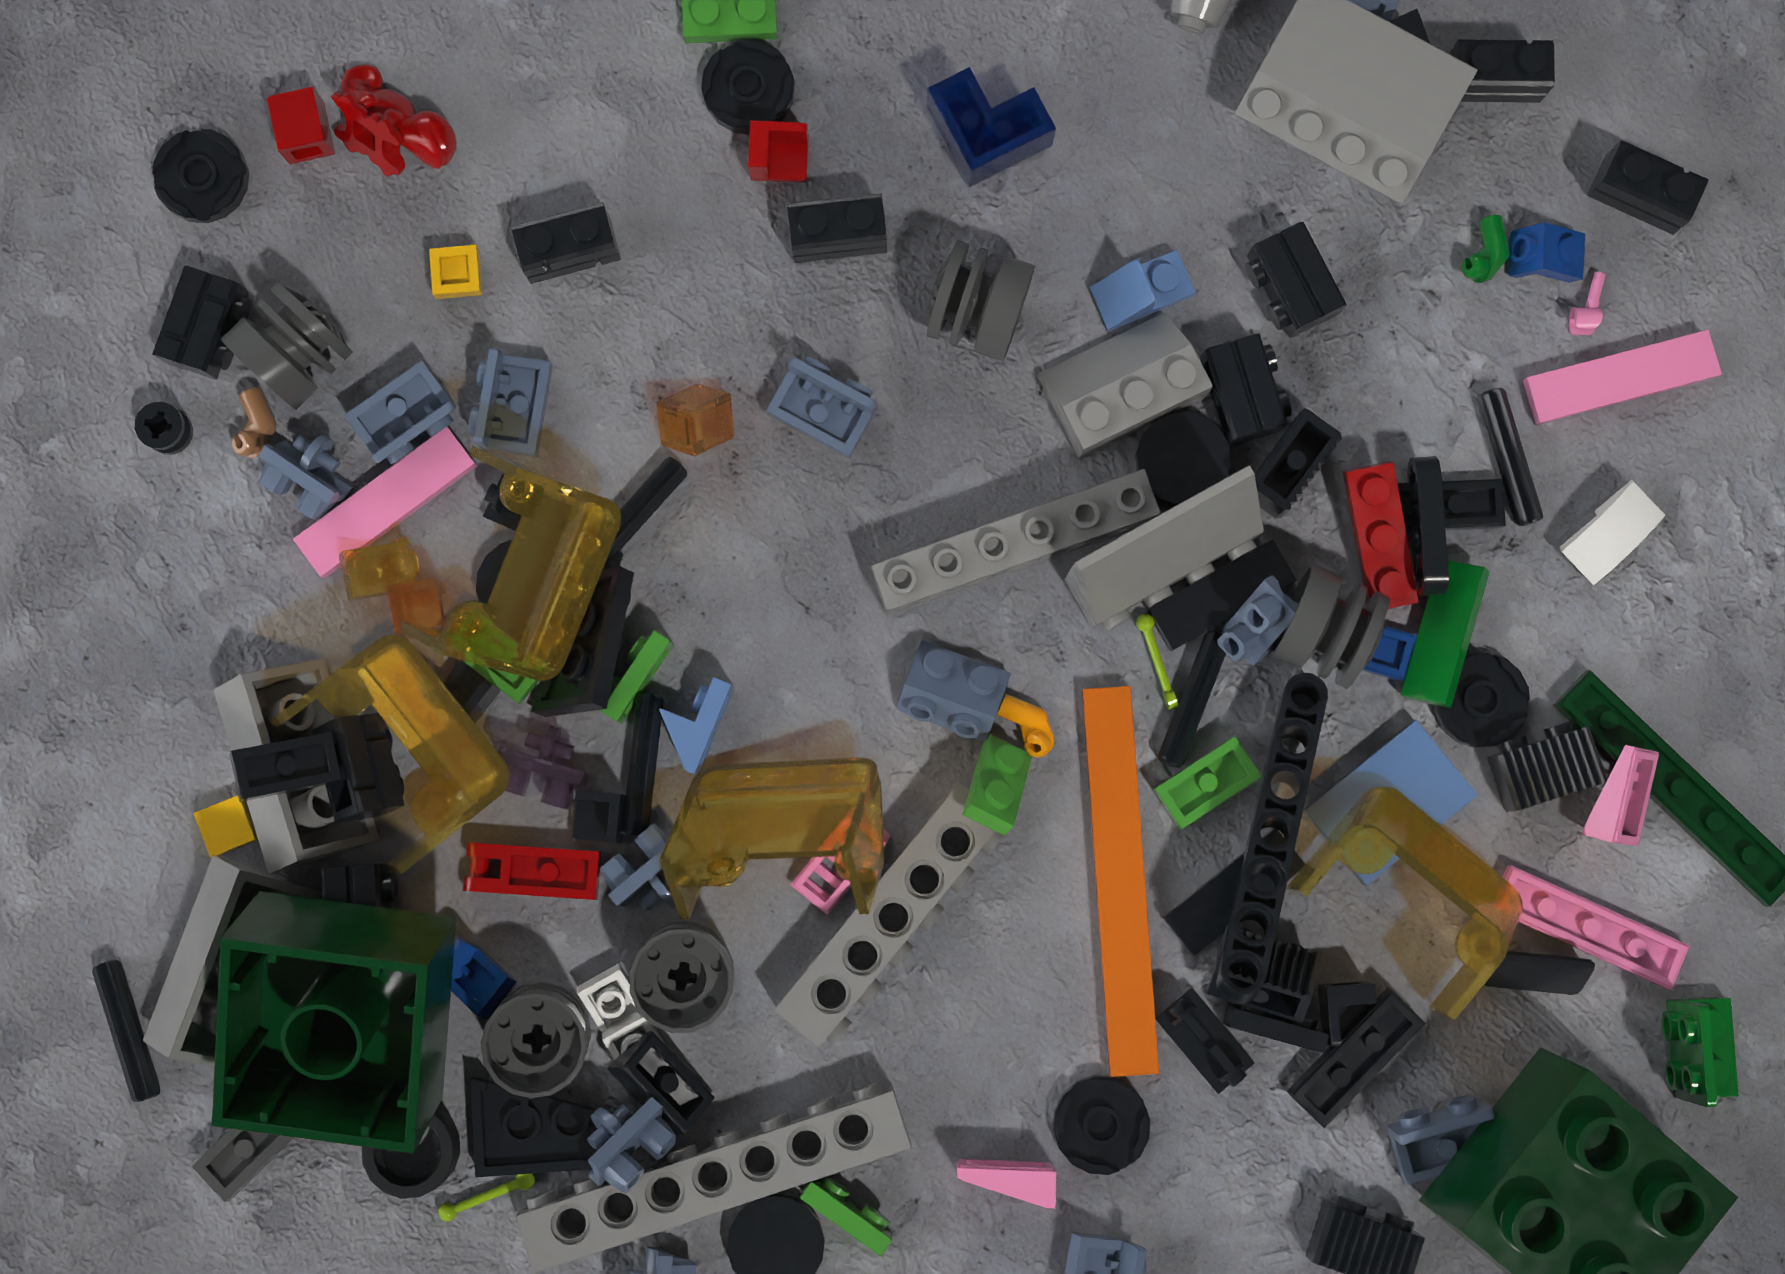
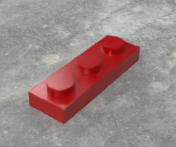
M1387 461L1342 471L1362 582L1367 587L1366 604L1376 591L1389 596L1388 609L1419 603L1394 462Z

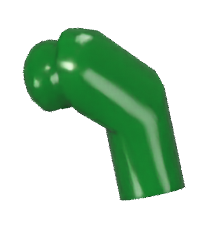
M1490 215L1480 220L1479 225L1484 246L1478 254H1471L1470 258H1465L1462 263L1463 275L1475 283H1484L1491 280L1509 258L1510 250L1503 217L1500 215Z

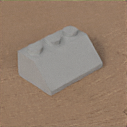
M1165 313L1037 375L1079 459L1152 424L1155 420L1169 413H1175L1206 398L1213 387L1192 344Z

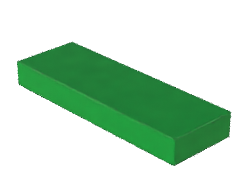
M1448 561L1449 584L1447 593L1445 595H1429L1400 695L1409 700L1451 708L1490 572L1483 566Z

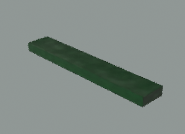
M1591 670L1585 671L1553 704L1569 721H1572L1576 728L1589 726L1596 747L1614 764H1616L1625 745L1659 752L1650 798L1763 906L1771 907L1785 892V855Z

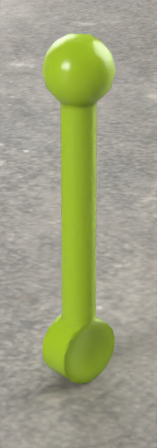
M1144 613L1137 617L1136 626L1144 633L1163 690L1168 710L1178 707L1177 698L1171 687L1152 630L1155 624L1154 619L1150 614Z
M534 1173L518 1174L516 1179L458 1203L445 1202L439 1207L438 1216L441 1220L449 1222L455 1219L457 1213L518 1188L529 1190L535 1185L536 1176Z

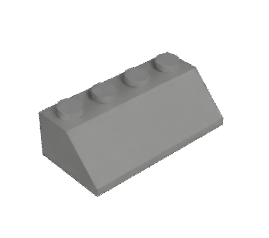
M325 658L242 673L213 690L231 751L313 735L312 729L342 717ZM326 785L247 801L268 874L319 861L380 840L373 818L335 824Z
M213 855L143 1041L167 1058L214 1067L221 937L259 891L320 899L322 891L274 873L268 874V871Z

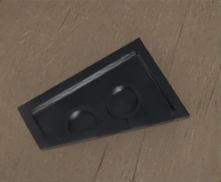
M617 566L588 573L567 623L568 631L571 633L570 639L562 655L553 656L548 672L553 673L554 677L545 698L536 697L531 712L543 717L607 709L608 700L613 688L612 680L617 655L622 644L621 636L626 611L631 600L634 572Z
M477 1077L470 1078L475 1178L592 1169L588 1159L608 1141L607 1139L597 1150L587 1141V1138L597 1130L591 1119V1115L597 1110L596 1108L550 1096L537 1098L518 1096L509 1093L493 1081Z

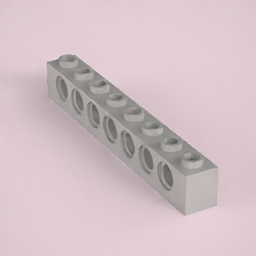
M881 1082L863 1086L853 1091L855 1099L837 1105L834 1097L806 1106L807 1115L792 1120L789 1119L788 1113L767 1118L760 1122L762 1130L744 1136L741 1128L713 1137L714 1146L699 1151L696 1150L695 1144L679 1147L666 1153L669 1161L651 1167L648 1159L637 1161L644 1168V1174L639 1182L625 1194L633 1203V1212L626 1217H619L612 1213L608 1204L610 1195L623 1192L607 1181L598 1186L590 1177L574 1183L575 1192L556 1197L555 1190H551L526 1199L528 1207L516 1215V1219L533 1274L910 1149L911 1141L893 1086L883 1089ZM849 1115L862 1117L868 1125L866 1135L858 1140L846 1138L840 1130V1123L845 1117ZM805 1130L816 1133L821 1140L820 1150L813 1155L801 1154L794 1146L796 1134ZM756 1146L768 1148L774 1156V1165L764 1171L754 1169L748 1162V1151ZM708 1162L720 1163L727 1171V1181L720 1186L707 1184L701 1175L702 1166ZM663 1177L675 1180L680 1187V1197L674 1201L660 1199L655 1191L656 1180ZM570 1208L579 1210L586 1220L585 1230L581 1232L569 1231L562 1222L563 1211Z

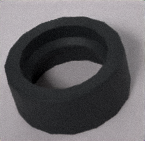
M437 1107L428 1125L435 1132L439 1140L440 1154L432 1170L420 1178L407 1179L396 1175L387 1166L383 1157V1149L361 1146L362 1165L370 1181L383 1193L400 1199L418 1198L437 1189L454 1172L460 1156V1135L452 1118L441 1108Z

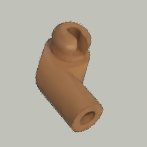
M260 387L247 389L238 396L249 420L245 428L238 435L233 436L232 446L238 455L249 458L259 456L263 446L269 444L277 425Z

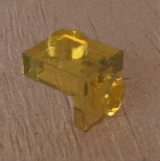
M406 537L396 538L390 544L343 550L339 554L348 601L403 593L416 583L415 577L419 575L417 554L414 549H409Z

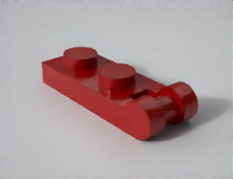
M466 842L465 857H470L469 876L463 877L462 891L598 900L601 851ZM489 859H501L500 878L488 877Z

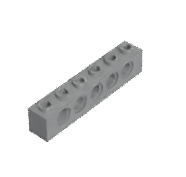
M1145 469L871 565V571L887 617L1134 530L1159 516L1161 512Z
M961 782L773 1010L816 1047L819 1048L826 1039L833 1045L837 1042L852 1023L845 1017L857 1001L865 1007L883 985L876 977L887 964H890L895 969L914 947L907 939L918 926L922 927L925 931L929 929L944 910L938 904L942 896L949 888L958 893L975 872L969 866L973 858L980 850L988 856L1004 835L962 815L969 789ZM949 828H960L968 836L969 845L962 855H948L941 846V837ZM920 865H929L938 874V884L930 893H918L910 884L912 871ZM889 903L902 905L908 913L906 925L898 931L885 929L879 920L881 909ZM858 941L871 943L877 951L875 963L865 969L854 966L849 959V949ZM835 979L843 984L846 990V997L841 1004L828 1006L820 1000L818 987L823 981Z

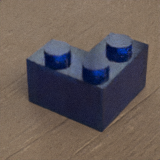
M968 67L927 88V108L969 188L1053 145L1056 127L1035 87L991 108L971 68Z

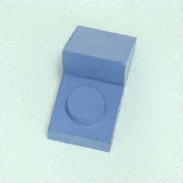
M1178 250L1143 264L1140 263L1139 259H1135L1089 288L1107 332L1192 298L1196 293Z
M713 677L709 687L701 685L692 706V711L698 713L695 722L659 708L685 771L699 776L733 693L734 687L732 684Z

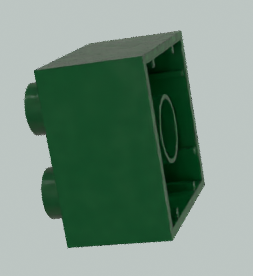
M259 891L220 940L212 1126L414 1153L443 1098L457 918Z
M1540 1047L1492 1107L1495 1118L1484 1121L1476 1127L1419 1201L1505 1274H1679L1739 1197L1593 1072Z

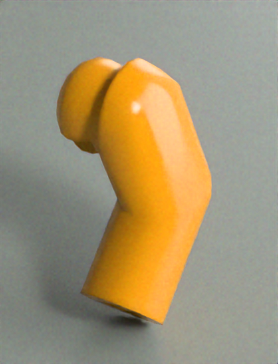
M1006 693L997 716L1019 724L1025 751L1030 756L1035 758L1046 756L1052 750L1055 741L1046 711Z

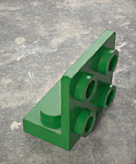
M1712 997L1666 1000L1667 1011L1662 1014V1031L1665 1039L1670 1042L1671 1061L1666 1063L1665 1075L1669 1089L1673 1090L1674 1098L1704 1107H1716L1717 1098L1739 1097L1731 998Z

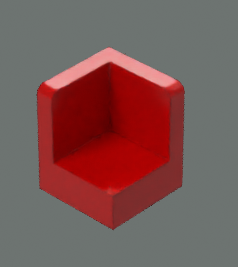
M313 86L271 95L267 98L277 150L290 165L335 155L325 104Z
M750 120L748 169L751 180L804 183L807 180L809 149L807 123Z

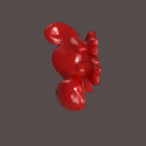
M368 64L356 65L346 71L340 85V92H335L331 98L343 112L346 123L340 124L334 129V134L343 141L347 150L352 153L358 151L361 154L368 155L372 163L379 165L386 177L393 174L400 175L405 169V161L400 154L401 145L431 168L440 169L451 161L457 148V139L452 126L443 116L431 110L416 114L414 105L408 98L393 90L381 89L383 83L382 75L375 66Z

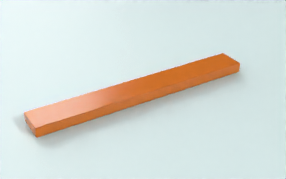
M1131 686L1082 689L1109 1076L1159 1074Z

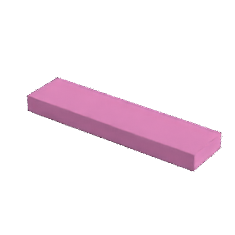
M1709 330L1530 376L1523 380L1535 425H1540L1714 379L1721 376L1722 372Z
M445 427L301 532L293 540L319 576L325 579L468 474L477 465L448 427Z
M1507 865L1489 907V910L1667 990H1672L1690 947L1688 944L1512 865Z

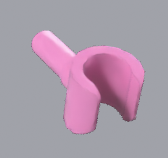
M1594 273L1586 307H1573L1571 309L1568 325L1570 334L1589 336L1602 322L1603 314L1599 308V300L1606 277L1604 273Z

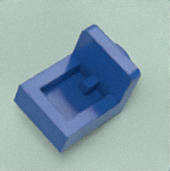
M1546 222L1511 231L1509 237L1510 255L1508 258L1509 276L1520 278L1538 274L1568 283L1583 280L1585 233Z
M456 937L451 992L476 1016L487 1020L517 981L481 947Z

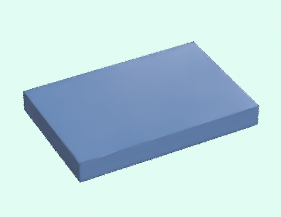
M1414 720L1304 808L1303 812L1364 886H1367L1478 796V794L1420 723Z

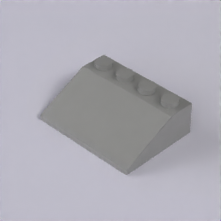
M1297 0L1235 114L1403 204L1478 69L1350 0Z
M1249 465L1076 561L1064 581L1091 629L1103 624L1106 630L1109 631L1132 618L1128 609L1145 601L1148 608L1173 595L1174 593L1170 586L1178 581L1187 578L1191 585L1215 571L1211 564L1212 562L1225 555H1228L1230 560L1234 561L1257 548L1253 540L1264 532L1255 474Z

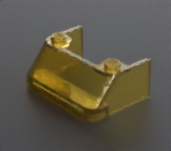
M472 446L470 456L505 472L499 491L501 502L508 510L522 515L487 604L475 600L461 602L449 614L443 631L403 621L400 630L443 656L538 681H546L555 677L565 665L619 530L621 512L615 502L597 493L526 464Z
M386 635L379 638L270 719L273 725L278 727L315 699L320 702L328 713L335 717L358 715L371 704L431 779V781L415 793L410 808L413 820L423 831L424 835L386 864L393 873L403 874L501 796L509 784L510 773L505 761L414 645L399 635Z
M856 757L719 764L700 771L691 782L659 859L680 920L690 919L702 886L724 887L732 884L744 872L748 860L835 856L834 864L837 874L842 879L850 881L859 914H869L884 865L882 789L877 765L871 759Z
M1386 786L1371 788L1358 799L1286 889L1294 895L1307 897L1337 860L1355 873L1372 874L1382 869L1394 854L1470 916L1469 920L1458 932L1455 940V951L1463 966L1429 1006L1436 1014L1455 1021L1503 962L1523 910L1521 895L1512 884L1398 790Z

